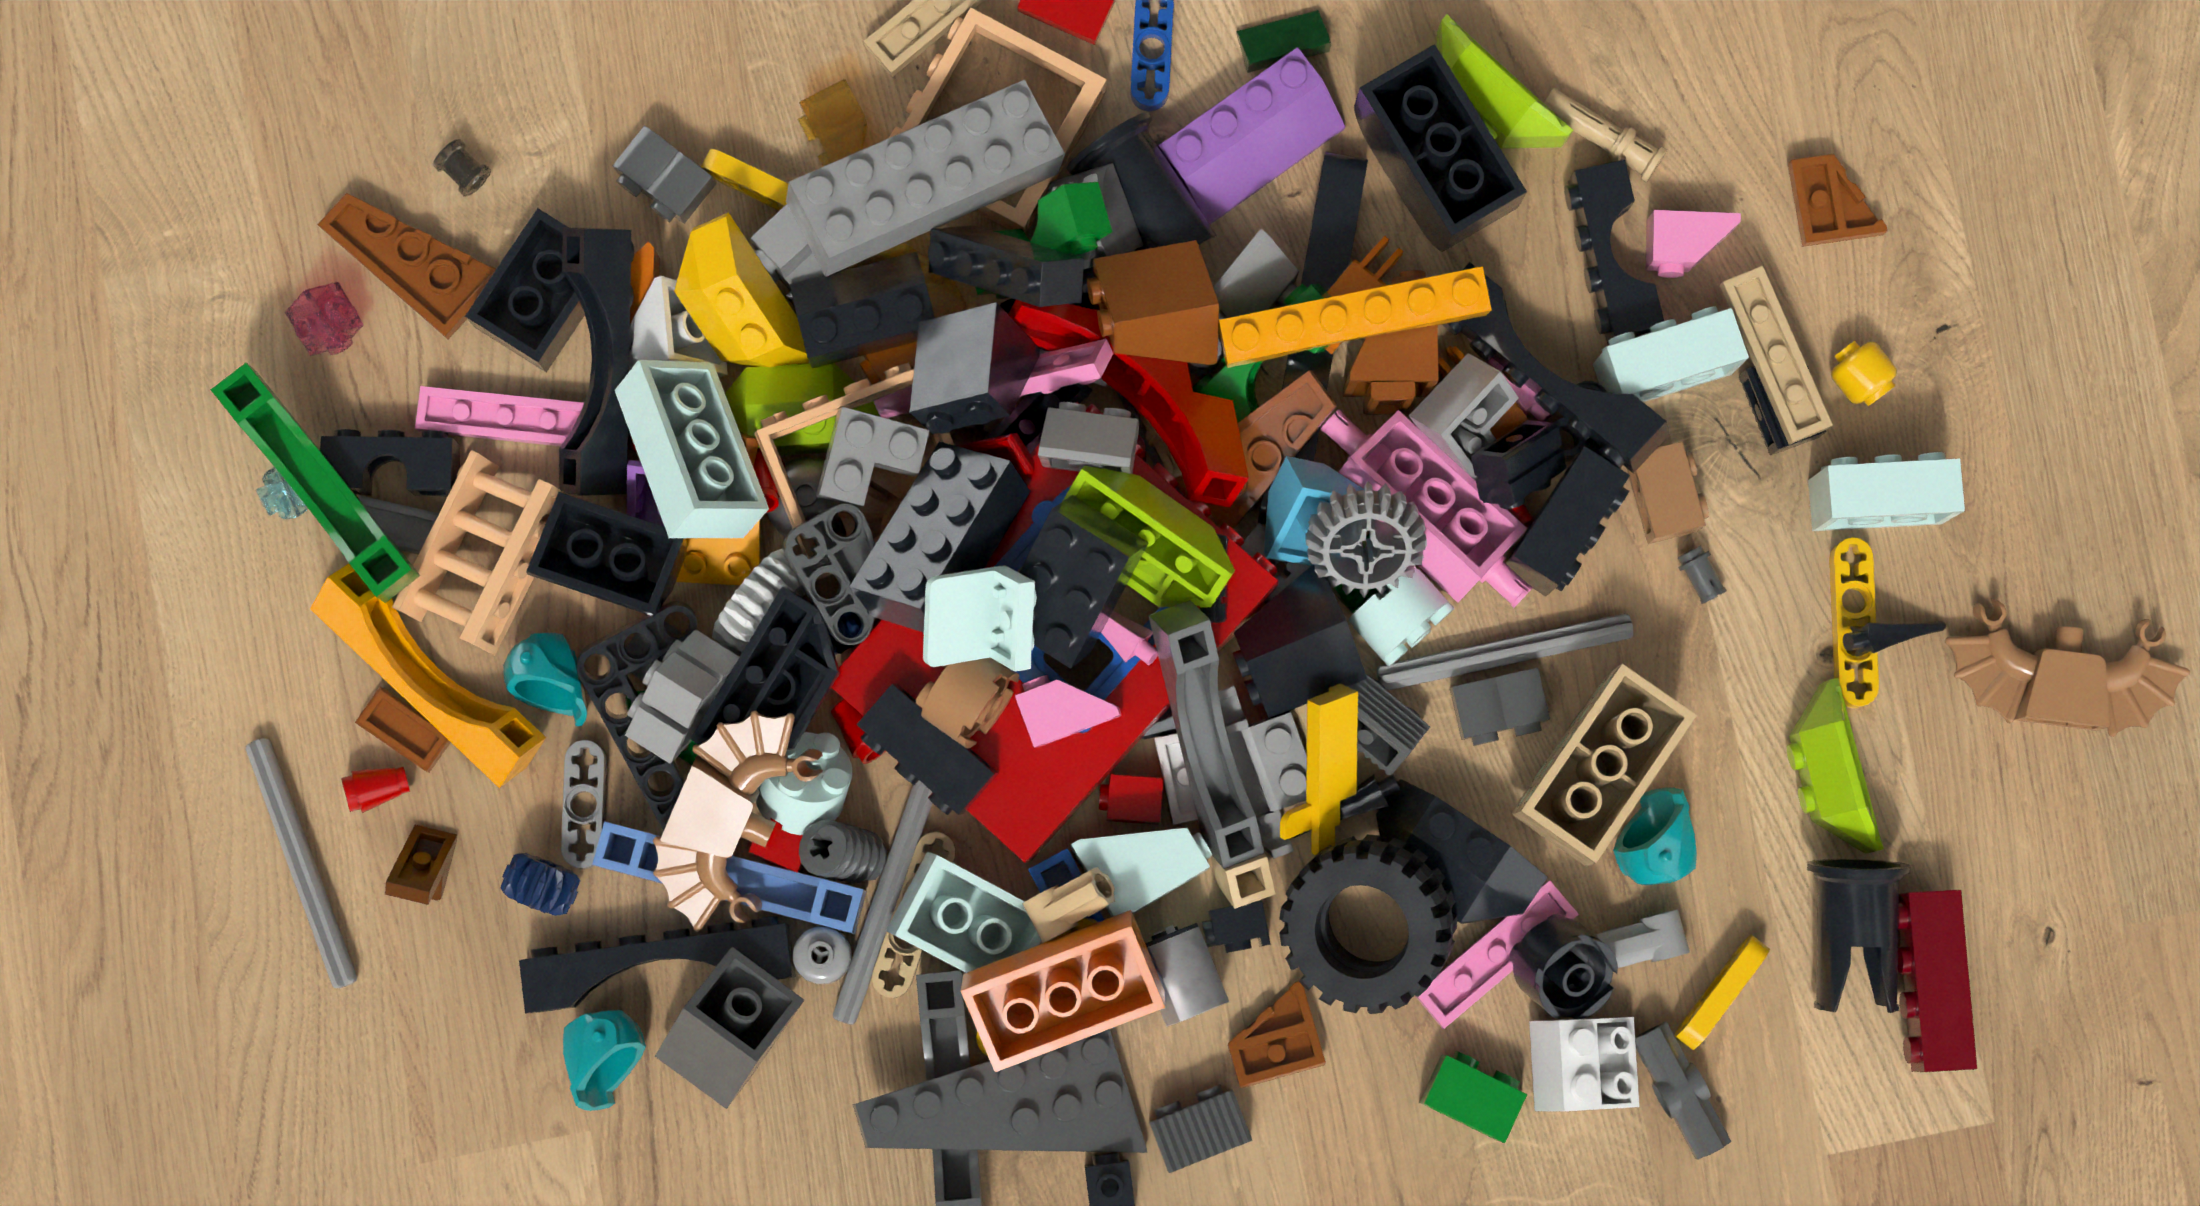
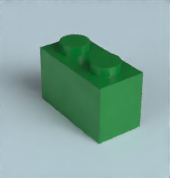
M1455 1051L1453 1057L1441 1054L1419 1103L1496 1141L1505 1143L1528 1095L1517 1089L1520 1081L1497 1070L1493 1077L1477 1070L1479 1061L1459 1051Z

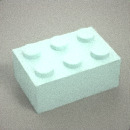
M1713 306L1693 313L1691 315L1692 320L1677 325L1675 319H1670L1651 326V333L1635 338L1634 332H1628L1608 340L1610 345L1601 349L1602 353L1593 363L1599 384L1605 388L1607 393L1634 394L1642 402H1646L1732 375L1749 358L1732 308L1718 312L1717 307Z
M1943 452L1918 455V461H1902L1901 455H1883L1875 457V463L1858 464L1857 457L1836 458L1831 460V465L1821 467V471L1808 480L1812 531L1939 525L1965 511L1960 458L1946 459Z
M930 852L926 853L886 929L887 932L965 973L1038 946L1041 942L1022 904L1025 901Z

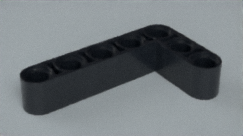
M680 601L669 602L660 608L655 617L646 614L587 645L579 654L577 663L579 678L663 831L685 780L675 761L670 764L649 750L643 753L632 751L628 747V737L625 734L633 718L627 715L628 711L620 715L610 712L606 706V701L612 694L623 693L630 698L633 704L638 693L627 674L665 655L677 639L683 643L695 629L697 630V618L694 610L688 604ZM682 612L686 614L690 620L688 629L680 634H672L667 631L664 626V620L670 613ZM642 633L648 637L650 647L644 654L633 655L627 651L624 641L630 634ZM602 654L606 656L611 665L608 672L600 676L590 674L584 665V662L590 655ZM657 771H666L673 777L674 782L668 790L656 791L648 783L650 776Z

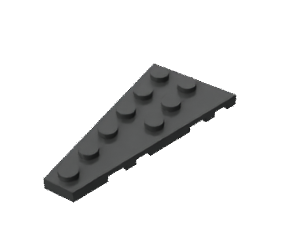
M1110 1029L998 1072L994 1071L991 1062L988 1061L852 1104L865 1148L1148 1153Z

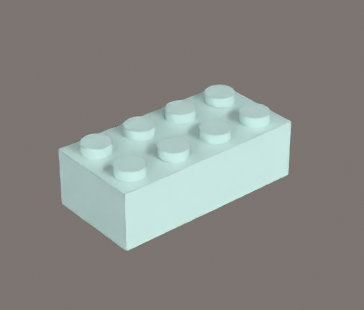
M639 359L617 386L615 393L668 537L744 538L769 510V507L713 362Z

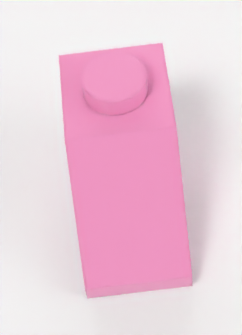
M1654 210L1646 222V271H1658V276L1664 278L1684 276V272H1689L1737 227L1741 222V213Z
M1048 675L1022 684L1025 692L1015 695L1034 747L1046 745L1122 716L1118 706L1060 680L1050 682Z

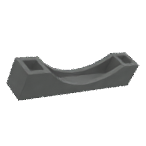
M1191 600L1150 614L1148 616L1201 834L1212 856L1225 869L1264 854L1256 815L1240 778L1224 725L1218 690L1219 656L1211 622Z
M963 971L916 975L926 1081L971 1067L966 1006L961 994ZM932 1149L936 1206H983L978 1150Z

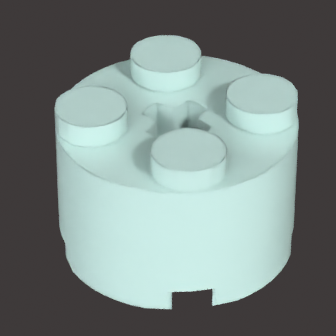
M1415 566L1413 578L1398 577V588L1387 584L1383 596L1379 592L1376 595L1374 594L1349 618V622L1354 626V629L1388 667L1408 651L1404 645L1406 642L1413 648L1431 632L1429 621L1436 626L1455 609L1420 569H1417Z
M804 732L796 747L787 750L786 755H788V759H796L808 749L821 751L823 756L820 759L806 761L810 769L823 770L816 778L804 782L799 780L793 772H788L787 776L765 779L758 788L760 792L756 804L760 813L769 820L772 818L782 824V830L788 833L803 835L814 823L821 820H835L843 809L852 779V765L848 755L840 747L839 739L833 734Z

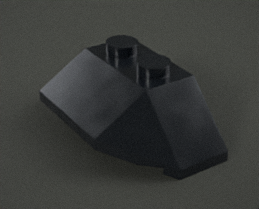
M781 587L692 735V741L699 745L713 736L718 723H737L743 721L751 715L752 711H757L761 715L774 718L792 713L795 719L787 750L796 747L840 674L826 623L815 605L787 587Z
M1400 779L1398 783L1401 790L1388 796L1387 803L1389 806L1380 808L1376 813L1381 841L1389 843L1393 838L1406 842L1404 849L1414 854L1419 849L1428 856L1424 863L1431 870L1438 867L1445 877L1441 883L1444 890H1452L1455 903L1451 910L1452 914L1457 915V922L1460 924L1523 915L1548 877L1509 844L1437 796Z

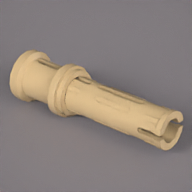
M1556 88L1551 91L1544 102L1575 133L1609 153L1608 157L1611 158L1610 161L1625 160L1626 166L1642 175L1641 180L1646 183L1667 152L1666 148L1660 147L1657 149L1636 136V130L1633 128L1625 127L1624 130L1582 104L1567 97V95Z

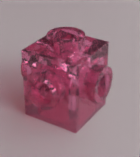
M339 282L304 290L285 312L297 337L302 341L310 356L324 352L336 355L345 351L353 344L352 338L364 326L357 310L351 304Z

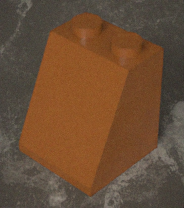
M1197 240L1093 259L1094 277L1087 278L1088 294L1092 305L1099 304L1100 310L1097 311L1099 329L1102 337L1109 336L1114 353L1205 365L1217 363L1219 302Z
M1421 270L1400 272V277L1392 278L1390 285L1427 278L1426 272ZM1438 325L1365 337L1344 384L1343 397H1364L1371 382L1415 381V397H1427L1438 382Z

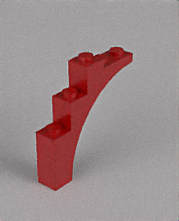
M1019 300L1014 302L1008 315L1037 346L1046 350L1055 351L1107 339L1113 355L1100 379L1124 396L1150 422L1168 446L1182 473L1190 500L1231 507L1249 479L1233 400L1193 392L1187 362L1114 353L1109 336L1102 337L1097 317V311L1100 310L1099 304H1096L1093 309L1071 304L1038 307Z

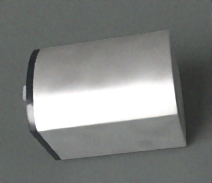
M1197 923L1182 929H1178V926H1169L1165 928L1166 931L1162 932L1161 930L1154 933V936H1151L1152 941L1145 943L1165 990V1008L1161 1009L1160 1012L1166 1027L1229 1002Z

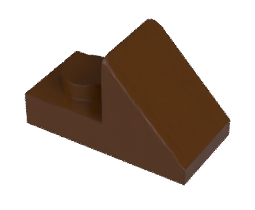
M415 824L386 880L385 895L429 905L431 899L440 900L443 896L456 847L457 834Z

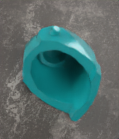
M535 633L516 644L508 653L503 664L504 680L509 693L514 695L515 699L527 705L549 712L573 716L575 726H582L586 721V699L581 684L582 681L577 672L578 660L575 651H572L564 635L560 633Z
M1664 787L1645 792L1640 798V810L1622 830L1616 840L1613 852L1622 873L1630 877L1635 883L1641 885L1672 883L1682 879L1696 869L1697 848L1695 833L1689 815L1690 807L1683 789Z
M622 1010L586 1013L564 1027L563 1055L571 1083L570 1090L576 1106L583 1110L595 1111L613 1106L615 1104L613 1091L631 1073L646 1048L640 1026Z

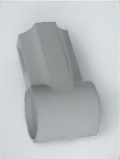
M1678 909L1642 918L1640 923L1626 927L1621 926L1595 934L1613 951L1617 959L1618 968L1647 960L1656 962L1690 953Z

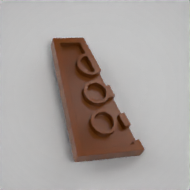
M348 193L317 224L448 340L467 320L465 315L496 270V268L488 266L472 258V256L434 239L431 235L397 220L394 216Z
M1312 370L1303 374L1238 422L1249 479L1230 508L1203 502L1211 509L1210 512L1212 514L1208 519L1218 528L1223 522L1233 529L1237 527L1271 486L1286 456L1294 458L1336 408L1337 404ZM1183 476L1175 477L1179 483L1178 488L1187 497L1188 493Z

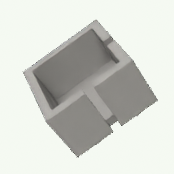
M696 629L683 643L677 639L667 651L663 663L656 660L647 671L642 683L648 687L645 693H640L628 711L627 715L633 719L625 736L671 764L692 741V735L738 661L739 656Z

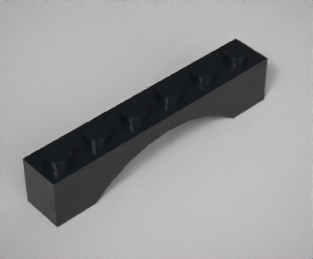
M563 227L562 272L574 288L584 310L590 333L592 355L590 383L583 409L571 433L559 448V489L568 494L578 496L627 494V448L630 431L615 389L629 372V351L633 344V336L630 330V307L634 298L631 286V263L634 258L631 230Z
M1469 262L1463 270L1477 267ZM1485 275L1492 310L1486 316L1442 325L1454 335H1457L1459 332L1463 333L1472 341L1469 345L1477 355L1487 362L1491 358L1496 360L1504 367L1501 371L1511 383L1518 388L1525 384L1536 393L1534 399L1545 411L1552 415L1558 411L1569 420L1566 425L1578 438L1585 442L1591 438L1602 447L1599 452L1607 461L1618 468L1624 465L1634 474L1669 436L1667 421L1634 394H1613L1586 389L1562 379L1545 368L1524 347L1513 330L1502 288Z
M778 916L752 919V928L734 930V922L708 925V934L690 936V929L687 928L663 932L664 940L646 942L645 934L619 938L620 946L602 948L601 941L574 944L575 952L558 954L557 947L530 950L531 958L519 960L525 1014L576 1008L593 990L608 979L638 965L659 960L687 959L717 966L732 947L777 980L794 978L796 974L793 963L790 926L786 923L778 924Z

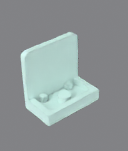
M1005 565L929 578L925 590L924 662L932 667L992 658L1015 672L1031 669V651L1034 648V635L1032 632L1033 610L1037 600L1035 581Z

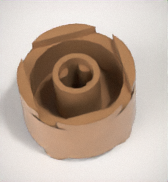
M992 658L943 665L942 667L945 669L935 683L932 681L928 682L916 699V704L922 708V718L967 749L977 743L970 738L977 730L986 734L998 720L1014 693L1007 688L1010 680L1018 683L1020 678L1019 673Z

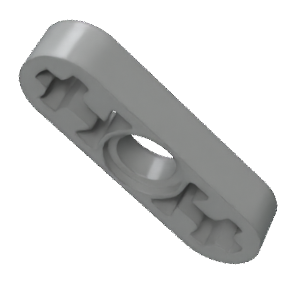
M581 740L572 744L568 748L564 760L561 852L569 865L579 869L594 867L592 863L606 814L607 756L601 746L589 740ZM584 749H589L590 755L598 759L597 764L590 765L588 769V779H598L597 787L587 784L573 786V778L583 780V769L575 764L574 761L575 757L583 756ZM582 792L593 794L597 802L594 813L588 817L577 816L572 808L574 798ZM572 822L581 825L596 823L595 832L586 829V841L594 845V852L587 853L585 861H580L579 855L571 851L572 845L580 843L581 830L575 829L571 831Z

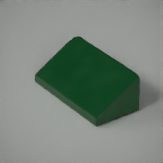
M1319 10L1236 31L1247 73L1269 68L1297 47L1306 58L1329 52L1331 47V40Z

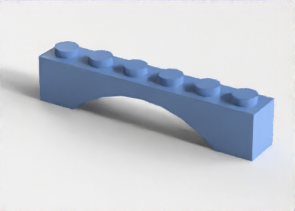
M604 821L592 865L662 883L653 875V871L658 863V853L653 843V838L657 835ZM735 856L727 858L726 870L737 884L736 890L741 895L752 893L758 896L762 902L761 910L856 934L867 893L864 889ZM746 902L741 903L742 905L749 906Z

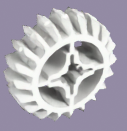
M783 548L771 552L768 557L764 558L753 569L752 573L735 590L734 595L726 603L724 610L719 614V619L714 624L712 638L739 657L782 586L787 587L801 597L805 595V590L785 558Z

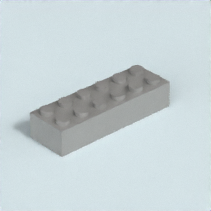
M1022 80L789 181L786 203L825 277L924 234L931 229L940 227L1057 175L1065 153L1026 81Z

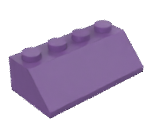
M1297 47L1158 145V147L1209 225H1211L1345 129V125L1324 81Z

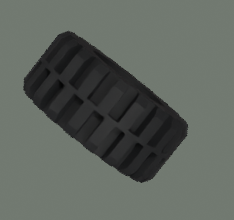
M1368 834L1363 840H1357L1355 836L1342 839L1337 845H1329L1309 861L1299 872V875L1291 882L1286 892L1288 898L1281 906L1279 920L1284 922V928L1279 932L1281 946H1289L1290 953L1285 959L1291 970L1299 967L1304 974L1299 982L1308 991L1313 985L1323 992L1319 1000L1330 1006L1336 999L1344 1003L1343 1011L1357 1013L1361 1007H1367L1369 1014L1383 1013L1387 1006H1392L1395 1010L1409 1003L1412 997H1419L1428 989L1451 954L1455 943L1452 938L1457 929V915L1452 914L1451 910L1455 903L1452 890H1444L1441 883L1445 877L1438 867L1431 870L1424 863L1428 856L1419 849L1414 854L1405 850L1406 842L1393 838L1387 843L1381 841L1380 835ZM1360 885L1373 887L1388 894L1400 906L1407 920L1409 936L1405 947L1397 956L1385 961L1364 960L1348 952L1338 942L1330 925L1329 908L1335 896L1345 888Z

